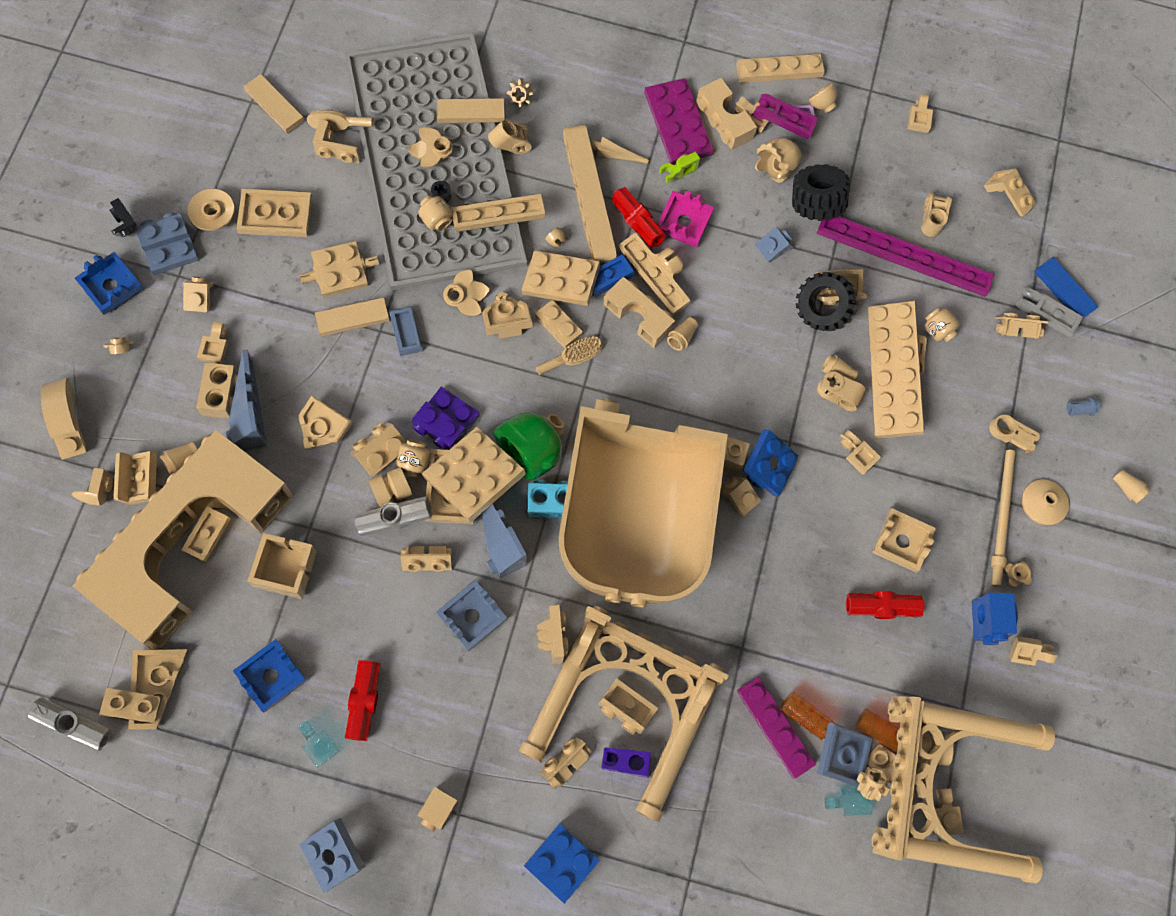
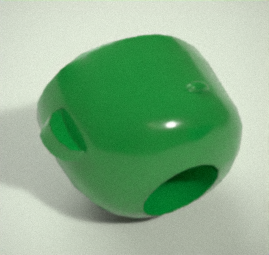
M535 412L520 413L504 420L494 429L497 445L525 470L526 474L523 477L532 481L541 477L555 467L561 459L563 451L561 437L553 424L540 414Z

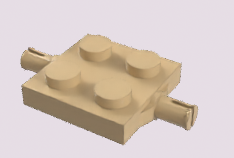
M354 241L312 251L313 271L300 274L302 284L316 280L320 286L322 296L327 297L368 287L365 276L366 268L379 265L377 255L363 259L359 253L357 243Z

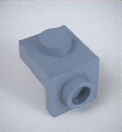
M777 227L755 244L768 262H772L785 250L794 248L791 244L793 238L787 230L781 231Z

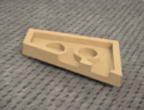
M187 649L133 650L130 692L159 696L160 703L154 723L129 719L128 730L158 729L187 655Z

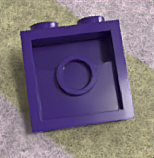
M441 386L429 402L426 401L412 418L413 429L423 437L427 435L432 438L433 443L440 449L444 450L447 448L450 450L464 437L480 416V412Z

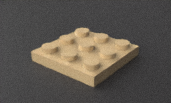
M478 427L474 428L422 473L423 477L470 523L526 474L525 470Z

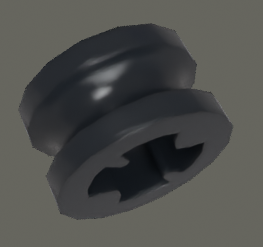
M445 181L433 183L431 186L432 198L439 196L437 191L445 190V194L443 193L440 197L448 203L452 196L450 185Z

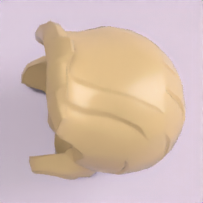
M787 138L770 140L756 150L760 159L756 162L755 170L769 173L772 180L777 183L787 180L791 172L797 169L801 163L802 155L800 148L795 142Z

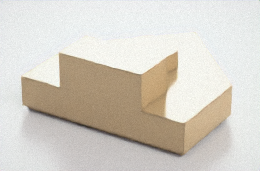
M500 291L495 301L482 312L486 334H498L499 339L522 335L521 329L533 327L528 304L521 300L519 302L503 291Z
M312 395L298 415L305 449L340 442L353 423L346 416Z

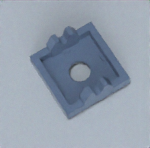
M476 580L436 611L437 615L468 652L507 620V617L500 610L495 600L489 596L488 592ZM475 609L478 611L479 620L476 623L471 624L465 620L464 616L468 610Z
M341 818L331 822L299 844L323 893L365 868ZM326 849L334 853L335 860L333 864H328L324 858Z

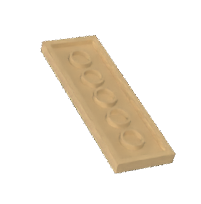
M915 301L868 307L876 439L924 435Z

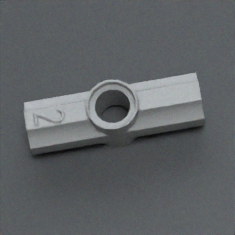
M426 496L398 504L390 502L384 504L381 508L356 514L354 519L355 527L360 536L388 529L400 530L407 524L431 519L433 512L429 498ZM397 512V517L390 521L391 515Z
M39 697L34 701L28 710V718L98 751H101L107 745L111 737L112 729L43 697ZM73 717L74 725L71 729L67 730L66 722L69 718Z

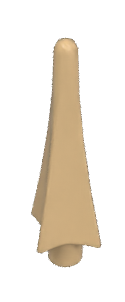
M603 136L601 142L595 140L591 142V148L598 151L596 157L649 163L647 158L628 151Z

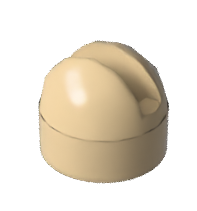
M556 227L547 235L545 240L553 247H560L561 245L558 241L560 240L564 243L565 235L559 227Z

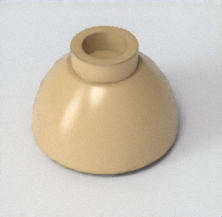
M830 83L814 93L808 99L809 104L816 109L824 110L825 113L837 106L835 103L837 90L834 83Z

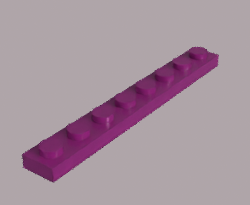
M833 217L832 220L821 221L816 233L986 297L989 293L994 278L992 273L842 217Z

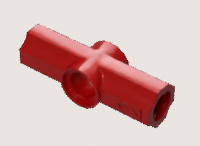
M626 187L614 192L611 200L625 216L624 220L636 233L640 234L649 247L654 248L661 245L666 234L652 219L653 215L641 202H638Z
M878 591L873 594L848 593L845 608L848 616H874L875 619L917 618L923 616L925 603L922 595H900L892 591Z
M358 660L354 687L351 688L348 699L349 716L345 739L368 742L372 714H375L378 702L377 685L381 663Z

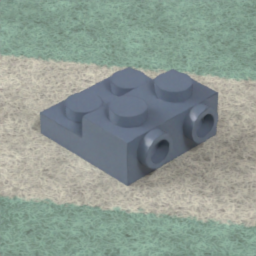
M167 213L163 216V219L155 222L153 220H145L141 222L139 227L135 228L153 275L199 261L186 222L181 213Z

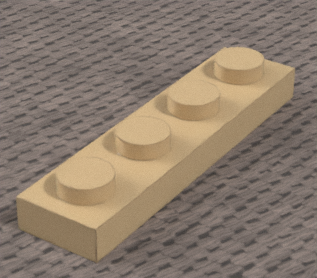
M821 54L738 59L736 64L739 83L817 78L824 75Z
M541 194L451 207L455 232L545 218Z

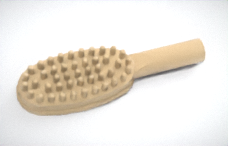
M321 109L313 111L307 117L308 124L317 129L319 119L328 121L331 131L345 130L347 126L374 127L375 123L374 118L348 117L343 112L339 113V111H329L328 109L326 111L325 109L323 111Z
M596 336L580 339L566 347L560 356L536 366V371L541 375L563 364L573 366L584 363L601 352L603 347L602 341Z

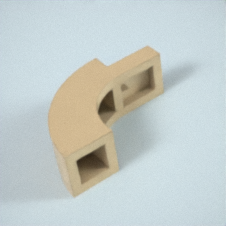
M68 377L43 384L40 393L43 416L49 436L54 439L61 459L87 453L88 449L75 414L74 403L76 397Z

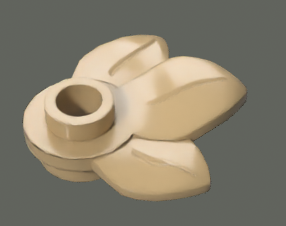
M426 127L419 128L421 141L407 148L413 157L421 159L420 166L427 168L437 165L441 159L449 157L453 151L450 140L441 136L437 130Z
M464 270L455 276L453 284L445 288L443 297L448 305L458 307L462 314L477 316L482 313L478 302L488 294L489 287L481 282L473 281L472 270ZM453 291L459 292V298L456 300L451 298Z

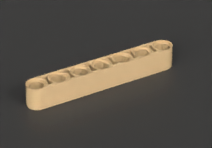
M586 125L563 128V138L591 259L599 261L600 264H605L615 259L617 255Z

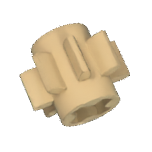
M522 77L518 80V84L512 81L510 83L512 89L506 92L512 98L510 103L516 102L519 107L524 105V101L530 104L532 99L529 96L535 94V91L531 90L530 87L532 82L526 83ZM520 89V91L524 92L525 95L522 96V94L519 93L517 90Z
M867 767L865 773L860 772L857 781L860 783L857 790L866 799L880 801L882 795L887 796L890 787L887 785L890 778L878 768Z

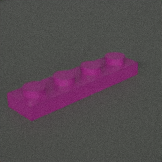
M759 677L737 690L738 695L793 779H796L816 765Z

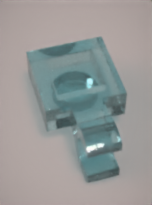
M304 721L298 726V729L308 741L302 748L317 768L340 752L325 730L317 734L308 721Z
M857 788L841 789L842 797L824 798L825 809L843 808L844 816L872 814L871 800L866 799Z

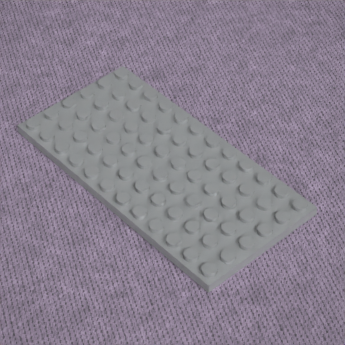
M474 33L345 53L357 117L374 118L375 122L374 127L359 126L391 291L453 280L459 272L464 270H472L473 276L527 266L518 222L455 232L453 218H451L452 222L447 228L437 231L428 229L418 214L421 201L427 196H431V186L437 181H445L451 187L452 196L447 203L450 208L512 198L501 149L495 148L488 138L489 132L495 128V123H438L437 99H489ZM423 127L437 130L441 136L450 140L453 146L452 154L449 157L441 159L437 165L428 168L421 167V159L413 157L407 149L409 146L421 141L419 128ZM445 190L437 191L438 195L442 196L443 193L445 194Z

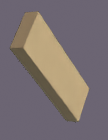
M261 74L243 86L253 100L287 134L304 122L303 116Z
M504 98L437 99L438 123L502 122L505 120Z
M384 297L315 312L321 337L389 322Z

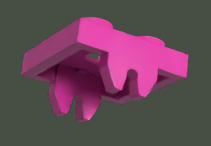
M672 191L657 224L666 236L697 248L714 207L703 203V198L699 194L693 197L692 191H687L684 195ZM682 215L688 216L691 223L688 226H682L678 223V218Z

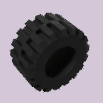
M814 164V166H807L805 169L799 170L793 180L792 207L794 211L800 213V216L803 218L807 217L809 220L828 221L832 220L833 217H839L848 207L850 192L848 174H845V171L842 169H838L836 166H829L828 164Z
M823 272L822 274H813L814 277H808L805 280V285L801 284L799 287L801 289L800 294H796L798 303L795 304L796 308L800 311L798 313L799 317L804 319L803 322L816 330L836 331V329H842L846 323L852 321L851 317L856 315L857 312L855 308L858 306L859 301L856 300L858 294L853 289L854 285L845 277L835 273ZM827 288L834 289L839 297V305L834 313L829 316H823L816 309V298L822 290Z

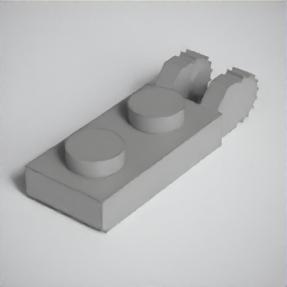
M1024 288L1021 294L1025 299L1019 298L1015 303L1017 308L1023 312L1041 316V321H1048L1047 325L1069 338L1074 334L1083 319V316L1031 288Z

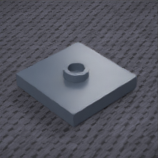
M828 723L817 774L858 787L860 783L857 781L860 772L865 773L873 737L835 723Z

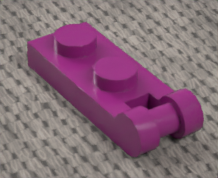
M769 94L761 95L759 106L755 108L753 113L757 119H765L807 140L812 135L818 120L817 117Z

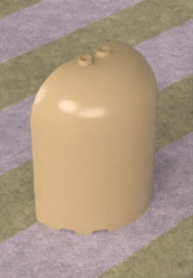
M581 406L558 540L560 556L566 570L581 586L605 597L606 601L612 603L625 601L631 602L632 606L644 608L646 604L668 603L687 596L703 582L710 568L728 434L679 425L675 432H668L629 424L630 415Z

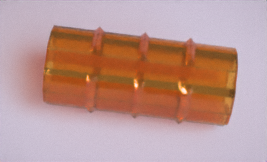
M794 691L787 696L780 707V710L786 713L789 718L794 719L800 726L806 728L810 734L812 733L820 740L825 739L828 723H835L825 713L823 714Z
M865 708L859 716L855 727L864 732L865 735H869L897 753V732L899 728Z

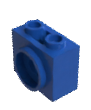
M989 592L972 601L974 641H983V645H998L999 642L1008 641V637L1017 634L1018 612L1014 593Z

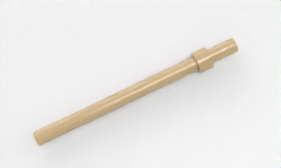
M1006 450L995 555L991 559V567L993 568L991 586L993 587L1002 586L1003 569H1006L1007 563L1005 548L1016 453L1014 450Z

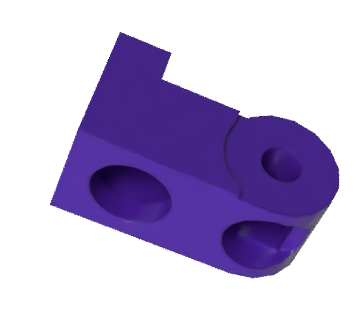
M605 747L601 769L648 778L652 754L651 752Z

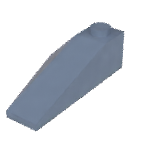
M248 350L242 351L229 418L230 430L226 431L227 439L243 451L267 446L253 359Z
M495 501L482 512L490 559L486 562L492 574L497 573L501 579L525 567L527 554L511 526L507 528L508 523L505 515L500 508H496L495 505L497 503Z

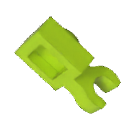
M696 152L682 155L676 161V165L663 164L660 167L659 173L669 172L670 174L666 176L665 181L670 183L676 177L680 179L696 171L700 157Z

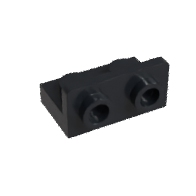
M119 198L111 201L110 204L113 208L109 209V211L118 223H124L111 230V232L115 236L120 235L124 238L135 231L133 227L137 224Z

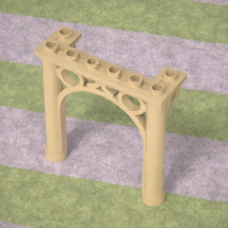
M588 606L584 616V624L526 742H522L518 752L539 763L542 762L575 690L590 675L608 669L627 670L641 675L653 683L663 694L670 708L672 718L669 739L644 794L635 809L639 814L659 823L663 814L661 811L711 698L716 688L726 681L729 675L723 673L724 669L714 663L704 664L700 667L696 665L697 661L686 655L680 657L673 653L674 649L664 644L658 646L652 643V639L645 634H633L628 631L629 627L617 621L615 624L611 623V617L607 615L608 612L598 606H594V608ZM601 633L604 634V635H606V636L602 637L601 639H599ZM610 642L617 645L621 650V657L618 660L607 662L600 652L602 644ZM626 646L644 654L640 659H629V663L623 662L627 656ZM593 650H595V656L600 664L583 671ZM653 660L673 669L665 672L660 680L657 677L660 673L654 668ZM646 663V668H647V670L644 669V668H642V667H640V666H642V665H644V664ZM671 675L683 678L688 686L686 692L671 694L667 686V678ZM693 679L697 680L695 686L693 683ZM689 697L688 702L679 719V712L675 700H682Z
M892 696L891 702L888 705L889 722L900 723V728L897 732V754L893 762L895 768L894 781L890 787L892 796L891 806L887 813L888 829L875 827V833L871 840L872 853L902 861V858L1020 878L1023 882L1033 884L1038 883L1043 874L1042 862L1038 857L965 845L953 839L945 831L937 817L933 802V779L936 767L943 753L951 744L963 737L978 736L1049 751L1055 742L1053 727L1041 723L1033 725L921 701L920 697ZM938 727L953 729L956 731L943 737L942 732L939 730ZM926 731L932 733L936 744L929 753H926L922 748V737ZM918 757L927 759V762L921 763L920 768L916 771ZM914 787L917 791V797L922 798V802H913ZM921 808L927 821L920 831H916L913 827V815L917 809ZM934 831L935 834L943 842L927 840L924 838L929 836L931 832Z

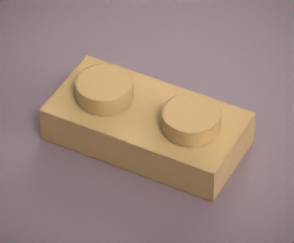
M553 300L535 313V318L564 349L583 336V331Z
M206 506L181 551L206 563L231 519Z

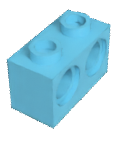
M536 480L533 483H528V518L562 519L564 503H561L558 497L566 495L568 481L548 484L547 481ZM542 494L547 500L543 503H538L534 500V497Z

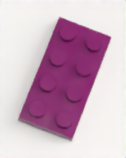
M686 78L645 87L644 94L670 164L675 165L682 155H689L693 152H696L700 158L711 156L713 148Z

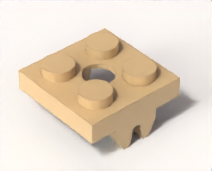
M891 508L888 510L872 553L917 573L920 571L924 559L930 553L929 547L934 543L932 537L936 528ZM903 534L909 538L910 543L908 547L901 548L897 545L896 538L898 535Z
M559 605L549 606L548 620L537 625V630H540L537 632L538 641L541 642L538 643V648L544 651H551L552 665L563 664L564 657L568 656L567 637L562 638V632L565 631L566 627L565 612H560Z

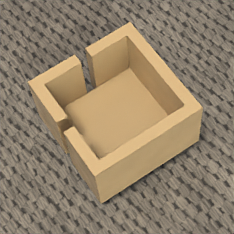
M263 533L248 582L254 588L303 599L309 580L306 572L311 573L317 551L311 544L291 539L288 542L286 538Z

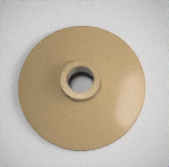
M206 189L192 197L187 211L189 219L197 228L214 231L225 227L232 220L235 206L233 200L226 192L219 189Z
M1040 479L1033 481L1024 489L1022 506L1031 520L1041 525L1050 526L1061 522L1066 517L1069 511V499L1060 485L1050 480ZM1046 497L1050 498L1052 504L1047 502Z

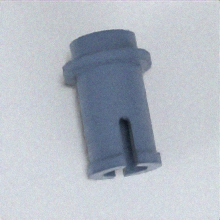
M1089 397L1083 401L1067 402L1066 409L1069 416L1082 414L1094 416L1100 411V403L1098 399Z

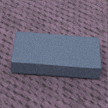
M412 306L389 311L400 356L423 351Z

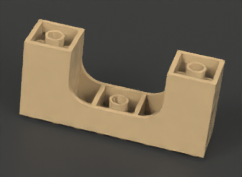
M215 430L203 439L201 446L195 453L187 456L184 465L168 477L166 485L150 497L149 503L144 509L139 510L133 515L131 523L114 536L111 545L98 553L95 557V562L89 569L82 571L78 575L76 583L72 587L141 643L154 650H160L193 611L162 586L159 580V566L167 553L201 517L206 506L211 509H227L232 511L261 534L294 496L281 479Z

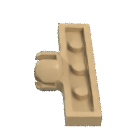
M636 232L617 245L620 252L672 316L691 303V300L674 280V276L683 270V262L680 256L674 255L676 251L667 247L659 254H654Z

